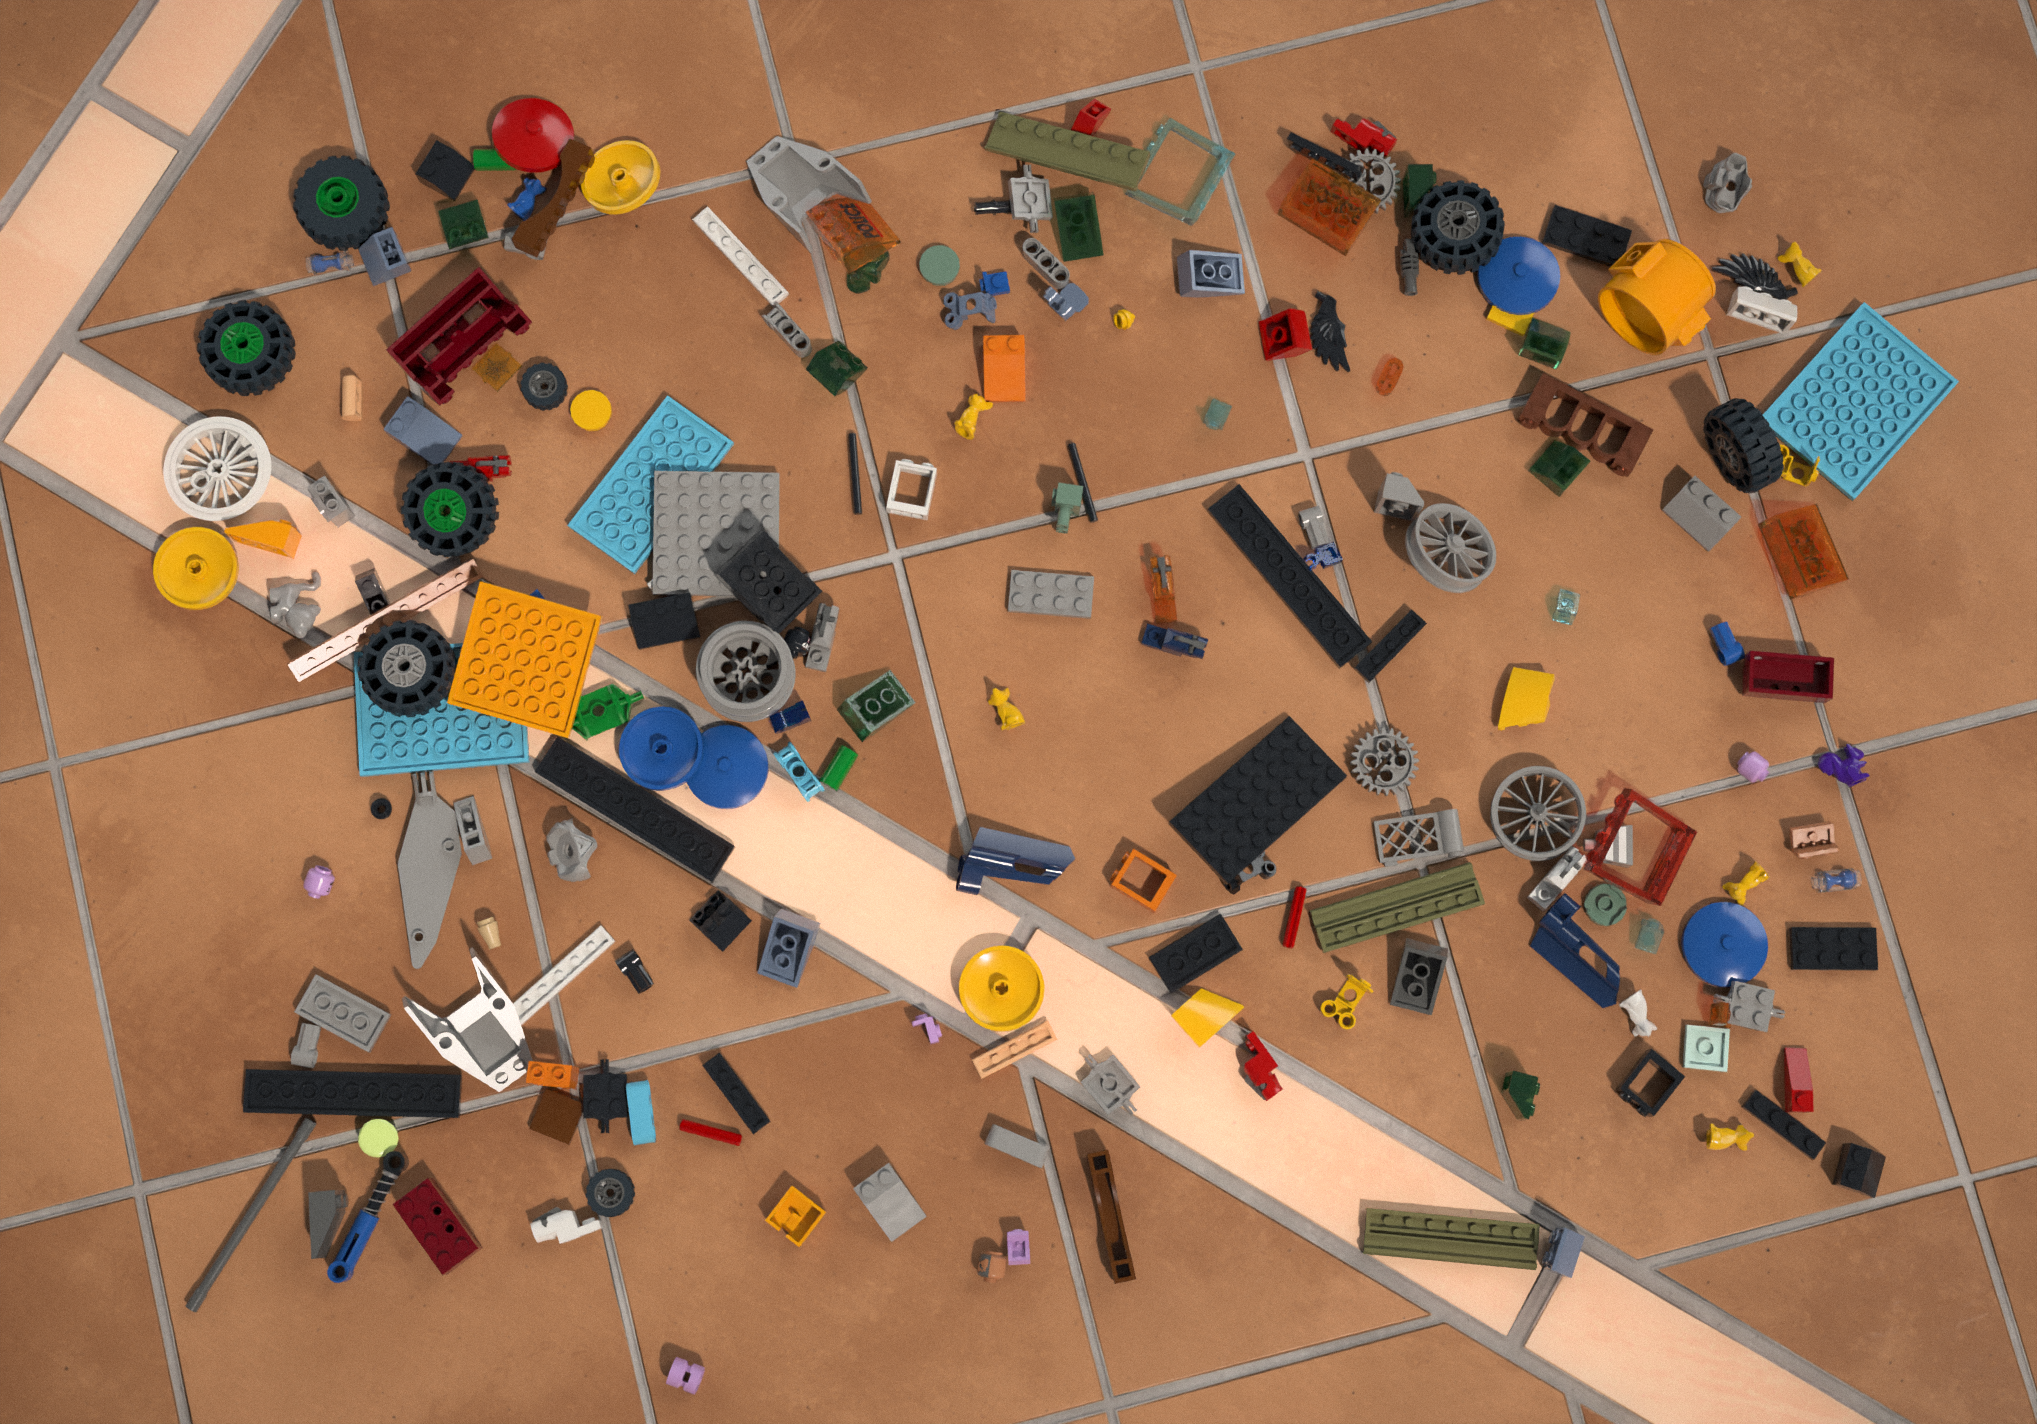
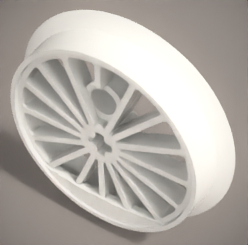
M210 417L199 420L181 431L171 443L163 468L165 486L175 504L193 517L207 521H223L235 518L251 509L263 496L271 476V457L264 439L254 428L238 419ZM216 433H225L221 456L219 457L214 435ZM232 434L237 441L226 457L229 437ZM209 435L215 459L210 456L200 442L202 438ZM197 443L211 462L208 463L190 453L189 449ZM242 444L246 450L232 459ZM249 454L253 459L252 461L237 464ZM185 455H188L208 466V468L182 465ZM254 465L258 467V474L236 471ZM219 467L222 471L221 473H218L217 471ZM182 469L199 471L191 477L180 478ZM233 476L257 479L254 486L251 487ZM206 478V484L203 487H198V481ZM229 479L249 489L250 492L242 498ZM191 482L194 488L185 493L182 485ZM226 482L240 499L239 502L233 505L230 504ZM222 486L226 507L217 508L220 488ZM215 487L212 507H202ZM197 492L203 493L197 504L189 499Z

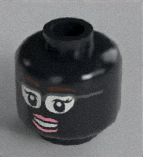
M797 626L794 629H788L784 637V641L788 645L793 659L804 657L807 654L811 640L810 633Z

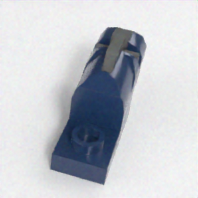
M1147 624L1141 645L1180 657L1181 655H1186L1192 658L1203 659L1204 648H1206L1208 639L1171 628L1167 630Z

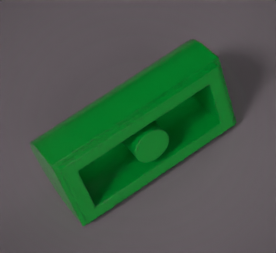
M474 149L473 163L476 171H516L515 168L506 164L499 157L495 149Z
M840 745L819 782L837 792L857 760L858 754Z

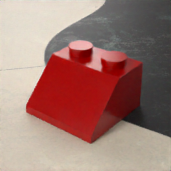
M1289 308L1258 322L1266 361L1296 357L1312 350L1305 311Z

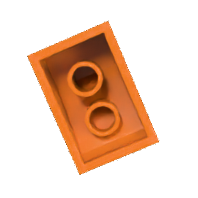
M1024 335L983 336L985 401L1025 402Z

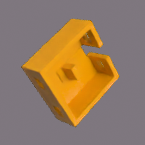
M791 1186L765 1221L778 1231L783 1228L789 1233L785 1237L798 1247H801L827 1212L797 1188Z

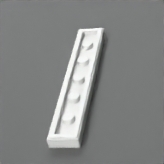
M708 206L692 219L696 226L773 308H775L776 303L779 304L789 295L788 291Z
M601 925L513 1003L521 1026L616 942Z

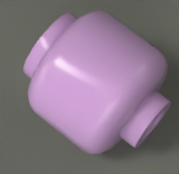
M1755 751L1751 753L1746 752L1737 762L1739 766L1738 772L1751 783L1756 782L1758 779L1762 782L1770 773L1767 770L1769 762Z
M319 865L308 870L303 887L308 891L309 896L319 899L321 896L329 895L335 880L334 875L331 873L332 870Z

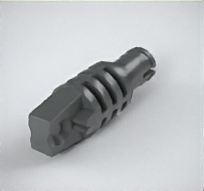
M1405 239L1403 250H1400L1401 276L1404 278L1405 295L1415 296L1418 294V251L1416 252L1413 239Z

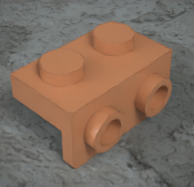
M1831 821L1789 828L1791 852L1797 858L1810 859L1815 855L1829 856L1833 852H1839V847L1835 844L1834 824Z

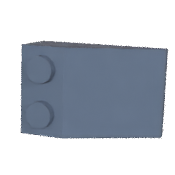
M1188 250L1177 257L1180 297L1201 298L1245 294L1242 254Z
M408 396L383 429L389 437L432 465L444 463L462 438V434Z
M780 909L774 916L758 974L797 988L813 949L821 923Z

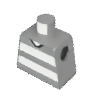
M1633 825L1595 831L1594 839L1583 840V851L1595 852L1596 862L1629 868L1633 865Z

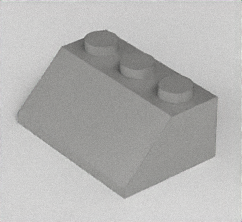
M1391 472V474L1387 473L1379 488L1374 513L1414 521L1422 510L1424 501L1408 478L1403 477L1401 473Z
M1696 476L1662 510L1708 552L1741 518L1736 511Z

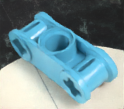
M790 741L779 752L773 753L807 802L820 791H825ZM796 767H803L805 772L803 776L796 777L793 775V770Z

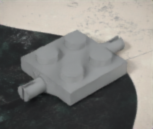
M1027 164L1023 165L1024 177L1010 178L1008 180L1012 220L1029 221L1030 233L1039 232L1037 221L1051 220L1053 218L1049 180L1033 177L1031 165Z
M1732 981L1727 997L1718 994L1714 995V998H1717L1713 999L1714 1003L1725 1005L1726 1015L1724 1023L1767 1032L1771 1016L1783 1019L1785 1016L1781 1015L1785 1014L1784 1010L1773 1008L1775 990Z
M1089 1054L1084 1060L1092 1070L1080 1083L1107 1115L1122 1106L1130 1116L1134 1114L1137 1109L1129 1100L1141 1088L1140 1085L1114 1055L1098 1064L1092 1055Z

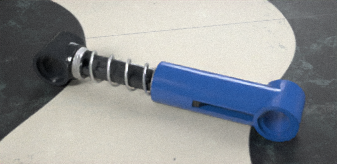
M392 1151L384 1157L383 1175L377 1181L378 1185L376 1189H373L374 1193L371 1199H368L369 1203L366 1208L360 1209L334 1262L328 1267L327 1274L331 1281L341 1283L347 1282L352 1278L354 1268L380 1219L377 1213L381 1211L382 1203L386 1202V1195L390 1193L391 1186L395 1184L394 1180L408 1168L409 1158L405 1153ZM396 1156L401 1160L398 1168L392 1166V1159ZM340 1265L345 1269V1274L341 1278L336 1274V1270Z

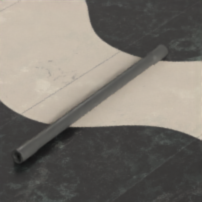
M307 1117L304 1119L295 1133V1137L205 1278L185 1305L193 1312L198 1311L207 1297L210 1288L286 1169L317 1125L316 1122Z

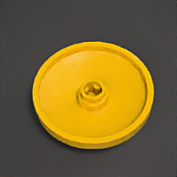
M618 141L601 148L594 154V164L591 168H588L585 179L581 184L584 197L594 209L605 214H623L640 207L653 195L660 180V165L654 153L646 145L636 141Z
M190 527L172 534L163 542L154 559L153 575L157 588L168 601L183 609L203 610L222 602L231 593L238 579L239 561L235 549L221 534L204 527Z
M993 946L978 952L968 961L960 977L959 996L965 1012L976 1024L991 1031L1007 1032L1026 1025L1037 1014L1044 998V979L1039 966L1027 953L1011 946Z

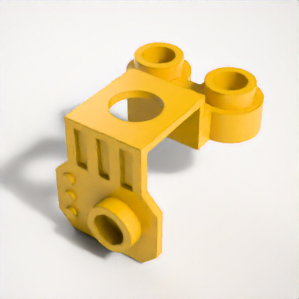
M1780 444L1784 465L1781 474L1783 479L1804 487L1809 486L1811 481L1815 482L1819 473L1816 467L1820 461V456L1816 458L1813 466L1809 467L1794 462V457L1789 455V449L1785 445ZM1795 468L1802 469L1804 472L1803 478L1795 479L1792 476V470Z
M1348 974L1346 976L1348 980L1335 1000H1326L1320 1006V1012L1323 1016L1330 1018L1338 1015V1024L1344 1030H1349L1355 1026L1356 1018L1352 1013L1365 992L1373 993L1370 983L1362 978L1358 980L1353 975ZM1348 989L1354 990L1357 995L1356 999L1352 1002L1347 1001L1344 997V993ZM1326 1005H1330L1332 1007L1331 1013H1327L1325 1011ZM1344 1017L1349 1018V1025L1343 1024L1342 1020Z

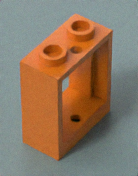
M1135 849L1131 853L1127 851L1121 860V863L1124 864L1120 871L1116 869L1110 878L1113 882L1111 887L1152 913H1155L1177 875ZM1134 858L1166 876L1151 902L1119 883Z
M529 1061L526 1083L577 1090L580 1068L572 1065Z

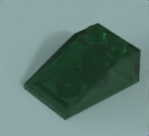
M1094 192L1053 198L1063 262L1103 256Z
M889 670L845 699L837 711L860 741L864 742L916 702L892 671Z

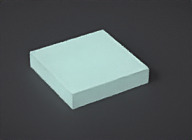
M1685 1025L1683 1068L1727 1072L1730 1029Z

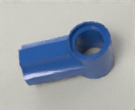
M1728 622L1720 623L1709 629L1717 645V654L1723 666L1745 658L1744 649L1735 640Z

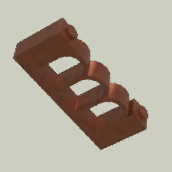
M1542 373L1517 420L1528 429L1533 428L1536 430L1539 426L1541 432L1550 437L1563 435L1566 444L1572 449L1579 451L1589 448L1591 456L1597 462L1603 464L1611 463L1609 468L1613 469L1615 474L1626 477L1633 471L1654 430L1545 373ZM1554 395L1576 406L1567 424L1560 428L1551 426L1547 422L1545 415ZM1580 409L1601 419L1593 437L1588 441L1578 440L1572 433L1571 427ZM1606 422L1627 432L1618 451L1614 454L1603 453L1598 447L1597 440Z

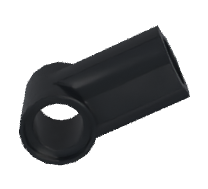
M631 949L615 960L624 976L628 977L638 994L645 992L654 985L653 980L642 966L643 963L634 949Z

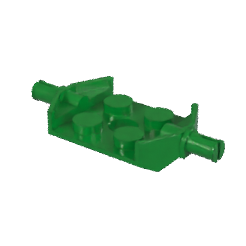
M612 683L581 696L572 729L588 741V738L624 723L628 724L630 722L631 705L636 701L644 699L641 690L629 695ZM599 705L603 706V715L595 716L593 709Z

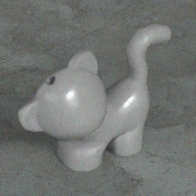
M318 572L311 574L312 584L287 583L280 587L269 589L270 602L274 606L270 607L272 624H279L282 622L283 617H285L287 626L293 630L296 637L302 639L306 636L307 630L313 626L321 608L314 604H296V600L301 591H315L321 586V576Z

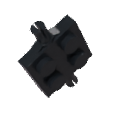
M604 1059L600 1060V1073L583 1075V1119L594 1118L601 1120L600 1133H610L609 1120L627 1118V1074H613L609 1072V1059H605V1068Z

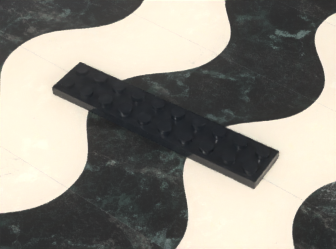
M1240 484L1207 509V512L1339 669L1372 643V640Z
M559 737L556 738L535 770L536 774L712 883L736 848L733 844Z
M246 1069L243 1113L460 1118L463 1075Z

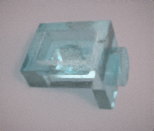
M1213 399L1203 423L1210 429L1223 430L1232 406Z
M1560 589L1552 620L1572 625L1578 612L1580 594Z
M1642 919V927L1636 940L1635 948L1656 954L1665 932L1663 925L1656 919Z

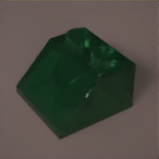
M1408 164L1402 179L1404 218L1409 217L1414 212L1416 204L1420 203L1425 193L1429 194L1433 184H1436L1437 175L1436 171H1433V164Z

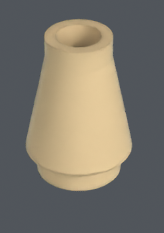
M494 917L477 922V930L488 945L489 950L501 946L498 924Z

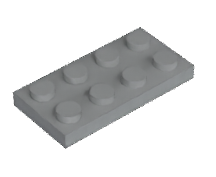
M1011 570L1008 612L1091 619L1094 577Z
M319 975L314 976L294 1011L298 1015L369 1053L372 1051L391 1017V1014Z

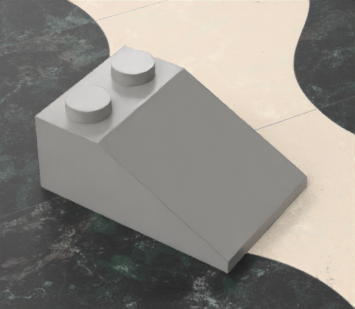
M890 1163L853 1188L891 1242L927 1217Z

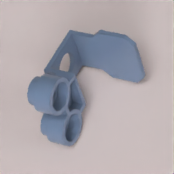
M1068 283L1061 290L1060 295L1049 286L1043 295L1049 301L1048 304L1065 321L1075 312H1081L1089 304V297L1075 283Z
M950 292L944 297V305L952 310V312L946 315L945 324L952 330L959 329L963 324V320H968L967 315L983 313L989 322L995 323L996 321L995 309L997 308L995 298L989 293L983 294L978 292L959 296L956 293ZM969 299H975L976 306L972 310H967V301Z

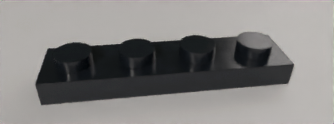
M1292 132L1287 137L1289 148L1294 153H1302L1315 163L1319 161L1327 169L1341 172V175L1346 179L1351 180L1353 178L1358 181L1362 176L1358 165Z
M1411 609L1360 661L1354 670L1370 683L1427 623Z
M720 1052L702 1065L753 1135L771 1122Z
M1757 1090L1751 1093L1742 1106L1744 1110L1811 1160L1817 1157L1826 1144L1824 1140Z

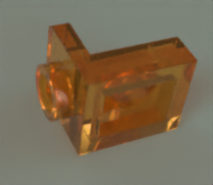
M1719 1002L1711 1004L1709 1026L1731 1028V1024H1728L1731 1016L1729 1003Z

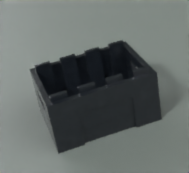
M762 530L757 531L713 575L761 624L770 627L774 632L780 634L822 590L808 576H804L780 551L779 545ZM761 571L766 573V578L763 580L759 578ZM776 586L781 588V593L778 595L773 592Z

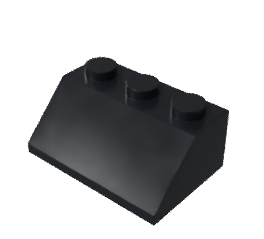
M690 592L628 605L639 650L700 638L694 601Z

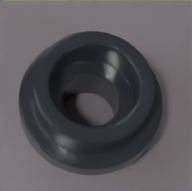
M384 798L376 799L371 805V813L377 819H386L392 813V805ZM380 806H385L383 813H379L378 809Z

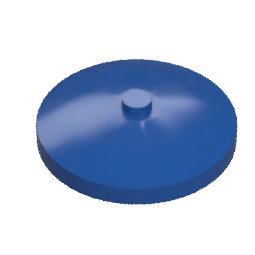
M1509 237L1502 240L1496 256L1491 257L1490 262L1486 266H1479L1477 274L1478 285L1483 297L1491 306H1495L1509 314L1527 315L1542 310L1552 301L1560 283V268L1553 253L1542 243L1527 237Z
M653 707L637 714L625 727L619 743V757L625 772L640 786L655 791L675 789L689 781L699 769L704 754L703 737L696 723L684 712L671 707Z
M732 725L713 727L701 733L704 742V754L699 769L687 781L690 790L701 802L717 809H735L750 803L764 788L769 773L768 757L761 742L749 731Z
M1717 902L1699 909L1690 917L1682 934L1681 946L1686 964L1699 979L1713 986L1731 987L1732 981L1748 982L1760 972L1767 958L1768 939L1762 923L1750 910L1735 903Z

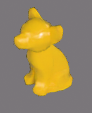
M1796 242L1791 244V247L1785 251L1784 255L1778 256L1780 262L1793 263L1795 273L1802 284V288L1822 271L1820 268H1815L1808 259L1802 256V250Z
M977 394L969 397L968 403L970 406L963 412L960 420H956L954 423L956 425V432L968 440L974 438L978 413L993 407L992 402H986L981 395Z
M994 688L988 703L989 705L997 706L998 715L1002 720L1001 730H1011L1025 724L1020 710L1007 701L1010 695L1009 689L1006 688L1002 691Z
M1754 861V864L1749 868L1750 871L1745 874L1740 883L1727 882L1722 886L1723 889L1729 891V895L1733 899L1737 900L1738 905L1742 906L1745 903L1747 890L1756 887L1760 882H1764L1770 877L1757 861Z
M1710 1123L1709 1130L1706 1132V1148L1721 1150L1736 1143L1739 1149L1747 1151V1143L1754 1137V1133L1748 1132L1743 1125H1738L1734 1131L1729 1128H1717L1713 1123Z

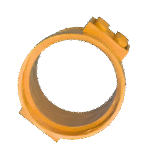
M1660 239L1656 242L1635 243L1608 269L1613 278L1598 293L1600 310L1612 329L1637 350L1650 355H1660L1670 346H1686L1692 341V337L1705 328V324L1711 318L1703 307L1715 296L1716 287L1713 277L1705 264L1691 250L1673 240Z

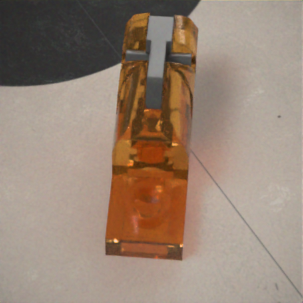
M1171 556L1151 557V586L1156 624L1176 622L1177 613Z

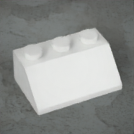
M1738 286L1732 295L1726 315L1786 334L1797 320V306L1788 300H1778L1772 298L1770 294H1760L1754 292L1749 287Z

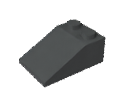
M1406 938L1390 1005L1432 1015L1448 958V948Z
M345 1190L308 1192L311 1259L327 1257L346 1213V1207L349 1204L348 1195L345 1194Z

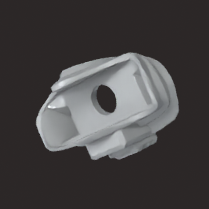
M1732 153L1725 160L1715 164L1712 172L1705 177L1703 184L1704 188L1707 189L1705 201L1717 213L1735 211L1741 200L1752 188V179L1748 175L1746 157L1738 153ZM1729 181L1734 183V191L1727 190L1726 185Z
M573 818L567 821L563 820L561 823L556 822L547 834V842L551 848L547 853L550 864L552 866L556 865L560 879L570 882L589 879L591 875L587 869V863L597 848L595 838L578 830L573 825Z

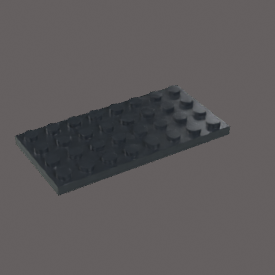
M1288 716L1172 818L1168 824L1210 869L1228 885L1343 782L1347 775Z

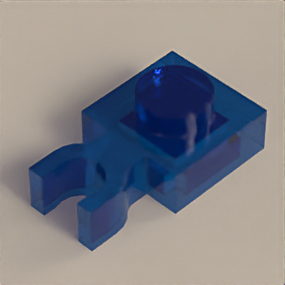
M1334 542L1316 548L1314 550L1315 554L1311 553L1303 558L1304 561H1313L1314 564L1308 567L1309 570L1315 569L1319 564L1325 569L1339 564L1343 560Z

